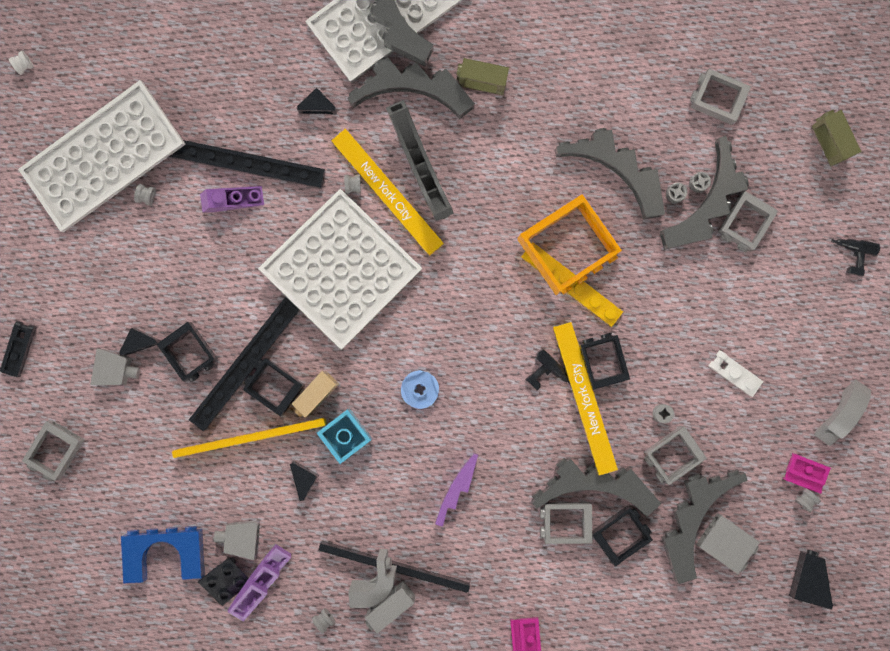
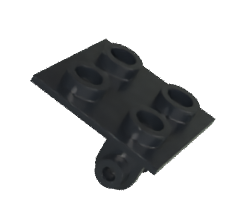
M227 557L224 562L217 565L216 568H213L211 572L204 575L198 581L222 606L236 596L249 579L235 564L237 562L234 557Z

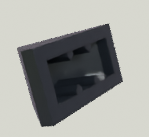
M318 88L313 90L297 106L299 114L337 115L336 107Z
M131 328L119 354L120 356L133 354L156 346L160 340L137 328Z
M295 461L290 463V468L299 501H304L319 474Z

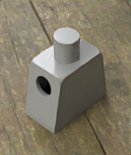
M97 348L90 385H127L128 378H139L140 368L131 367V358Z
M260 520L228 523L225 531H215L214 543H224V553L255 560L258 554Z

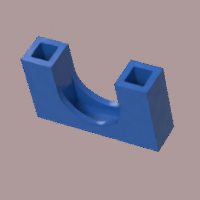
M187 526L185 530H178V527L166 528V531L158 532V528L147 529L146 533H139V530H129L127 534L121 536L123 584L141 583L148 579L147 552L151 545L156 542H166L177 549L181 559L182 580L200 579L205 575L203 530L197 529V526Z

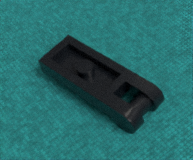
M20 321L15 322L0 367L1 373L21 377L29 348L37 329L36 326H27ZM21 332L25 333L24 338L19 337Z

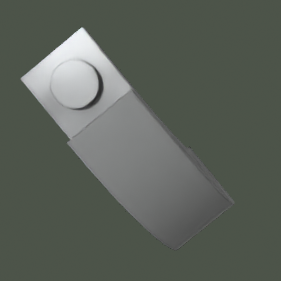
M855 379L842 392L841 402L835 412L815 431L814 435L829 446L839 438L843 439L864 414L871 398V390Z
M380 549L376 561L378 575L370 580H352L348 591L350 608L372 607L381 603L390 594L397 566H392V559L388 557V549Z

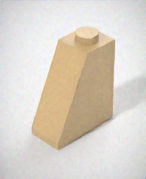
M321 371L292 403L295 407L293 409L294 412L300 417H308L334 391L339 383L327 371Z

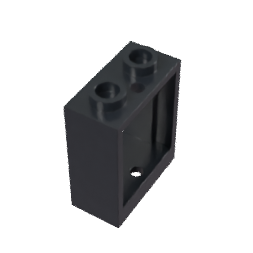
M192 322L185 323L156 344L183 382L190 381L191 383L200 377V372L204 369L209 371L216 366L214 362L218 360ZM192 333L209 359L187 374L170 350V347Z
M612 332L600 335V340L594 341L593 338L582 340L583 344L579 345L593 390L630 380L618 335L612 336ZM612 341L621 373L594 380L586 348Z
M269 358L261 359L255 366L256 371L253 376L249 375L244 381L245 387L242 390L281 417L305 384ZM268 366L294 383L279 406L253 389Z
M626 506L592 530V536L615 567L653 540L650 536L652 531L646 524L642 525L639 521V518H641L640 514L635 508L631 509L629 506ZM628 514L643 536L616 555L601 533Z

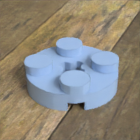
M421 370L408 374L401 386L403 400L411 407L418 409L431 406L439 393V384L436 378L429 372ZM418 384L426 388L423 391V395L415 393Z

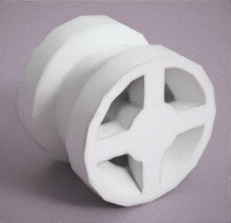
M20 51L16 57L9 58L11 65L20 75L24 74L26 69L34 67L24 51Z

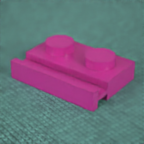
M792 453L783 479L821 494L831 468Z
M538 617L510 619L513 651H541Z

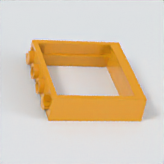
M583 194L536 223L517 238L555 295L559 293L566 294L573 289L571 285L576 282L581 284L588 279L586 275L591 272L596 274L603 269L602 265L608 262L611 264L617 260V255L622 251ZM576 209H579L609 253L560 285L529 240Z

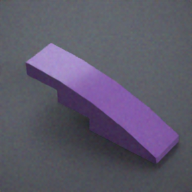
M477 453L472 454L451 483L442 501L435 525L443 526L447 509H456L460 491L468 493L478 457Z
M275 544L244 584L229 607L228 613L244 622L268 594L267 589L279 577V571L290 560L291 553Z

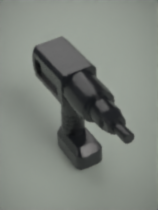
M831 239L832 243L854 251L853 256L857 257L856 267H848L846 271L848 274L864 276L865 254L877 256L880 252V244L854 239Z
M544 349L539 350L535 358L542 366L525 380L537 391L541 388V383L537 379L544 373L547 375L552 373L557 378L570 384L564 368Z

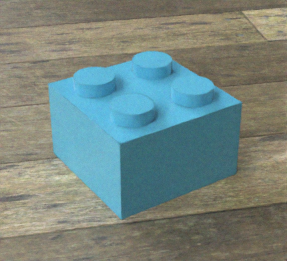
M350 408L317 432V435L339 464L372 440V437Z

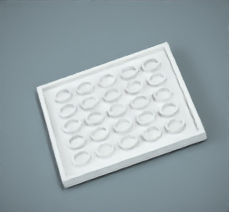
M340 189L278 248L258 270L342 350L422 270V267Z

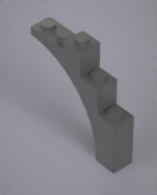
M375 0L377 2H374L370 9L372 20L389 28L385 30L382 37L384 47L426 67L434 50V44L422 38L408 25L401 15L395 0Z
M388 57L384 60L382 58L374 64V68H372L376 76L367 78L364 81V85L359 89L355 88L352 90L347 98L351 106L355 108L365 100L380 94L411 92L437 100L449 108L459 119L475 107V103L446 68L443 71H437L431 80L417 62L414 65H408L403 70V74H401Z
M404 100L386 107L401 148L406 155L426 205L436 221L446 219L454 214L453 209L429 161Z
M600 128L591 135V141L586 138L578 140V143L570 144L567 141L561 142L559 146H556V157L573 156L586 158L614 171L633 192L643 219L665 215L658 169L652 170L651 167L640 169L639 172L635 149L629 150L627 147L618 149V152H616L612 130Z
M727 136L719 137L715 141L717 153L716 173L713 185L698 210L683 222L660 231L664 250L711 239L713 226L708 220L730 214L731 204L726 199V196L748 190L749 181L747 176H744L743 171L735 172L737 165L736 161L732 159V145L727 140Z
M562 458L556 464L557 468L555 471L559 477H552L546 483L548 486L543 491L541 489L537 490L532 495L533 499L531 500L532 504L538 509L549 500L565 493L578 490H596L624 498L636 506L645 516H649L661 505L660 501L631 468H621L616 472V478L614 479L609 473L598 476L594 462L585 469L587 473L584 474L570 458Z
M732 470L727 472L728 476L721 478L720 475L708 478V482L705 476H700L698 473L688 476L689 480L684 481L690 503L688 504V501L676 504V508H673L679 531L672 529L666 531L664 536H661L674 580L678 584L697 579L694 566V545L702 518L710 506L722 494L732 487L748 481L746 473Z

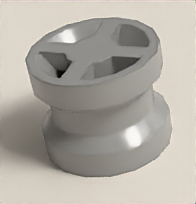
M706 172L694 174L689 181V187L697 193L705 191L711 184V178Z
M360 174L354 177L344 176L346 194L351 192L361 193Z
M679 182L672 184L666 190V198L671 203H679L687 196L686 186Z
M139 184L135 190L134 201L137 203L144 202L146 205L152 206L156 188H146L144 185Z
M666 404L655 406L652 412L653 418L663 424L671 422L674 417L672 407Z
M806 488L803 490V494L795 499L799 505L810 513L813 511V506L821 502L814 493Z
M326 608L322 609L319 615L312 617L314 625L321 633H325L329 626L336 624L335 619Z

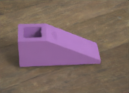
M262 186L206 189L200 194L203 213L264 205Z

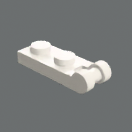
M719 350L716 354V359L714 362L711 361L708 367L750 397H753L764 381ZM723 361L727 363L724 369L720 367Z

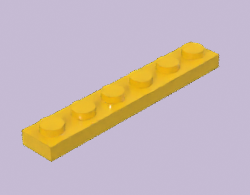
M534 242L531 243L560 285L575 276L573 272ZM524 252L521 258L538 270L527 253ZM586 282L581 284L574 283L571 285L573 289L567 292V294L610 327L615 324L623 313L621 309Z

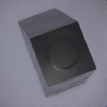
M807 549V552L800 551L789 596L795 600L832 610L833 603L825 559L819 556V552Z

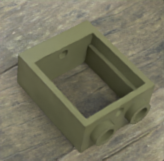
M464 58L463 63L458 64L456 80L459 81L461 87L503 96L509 67Z
M831 110L815 119L816 123L812 125V128L830 167L862 152L842 110L837 112Z

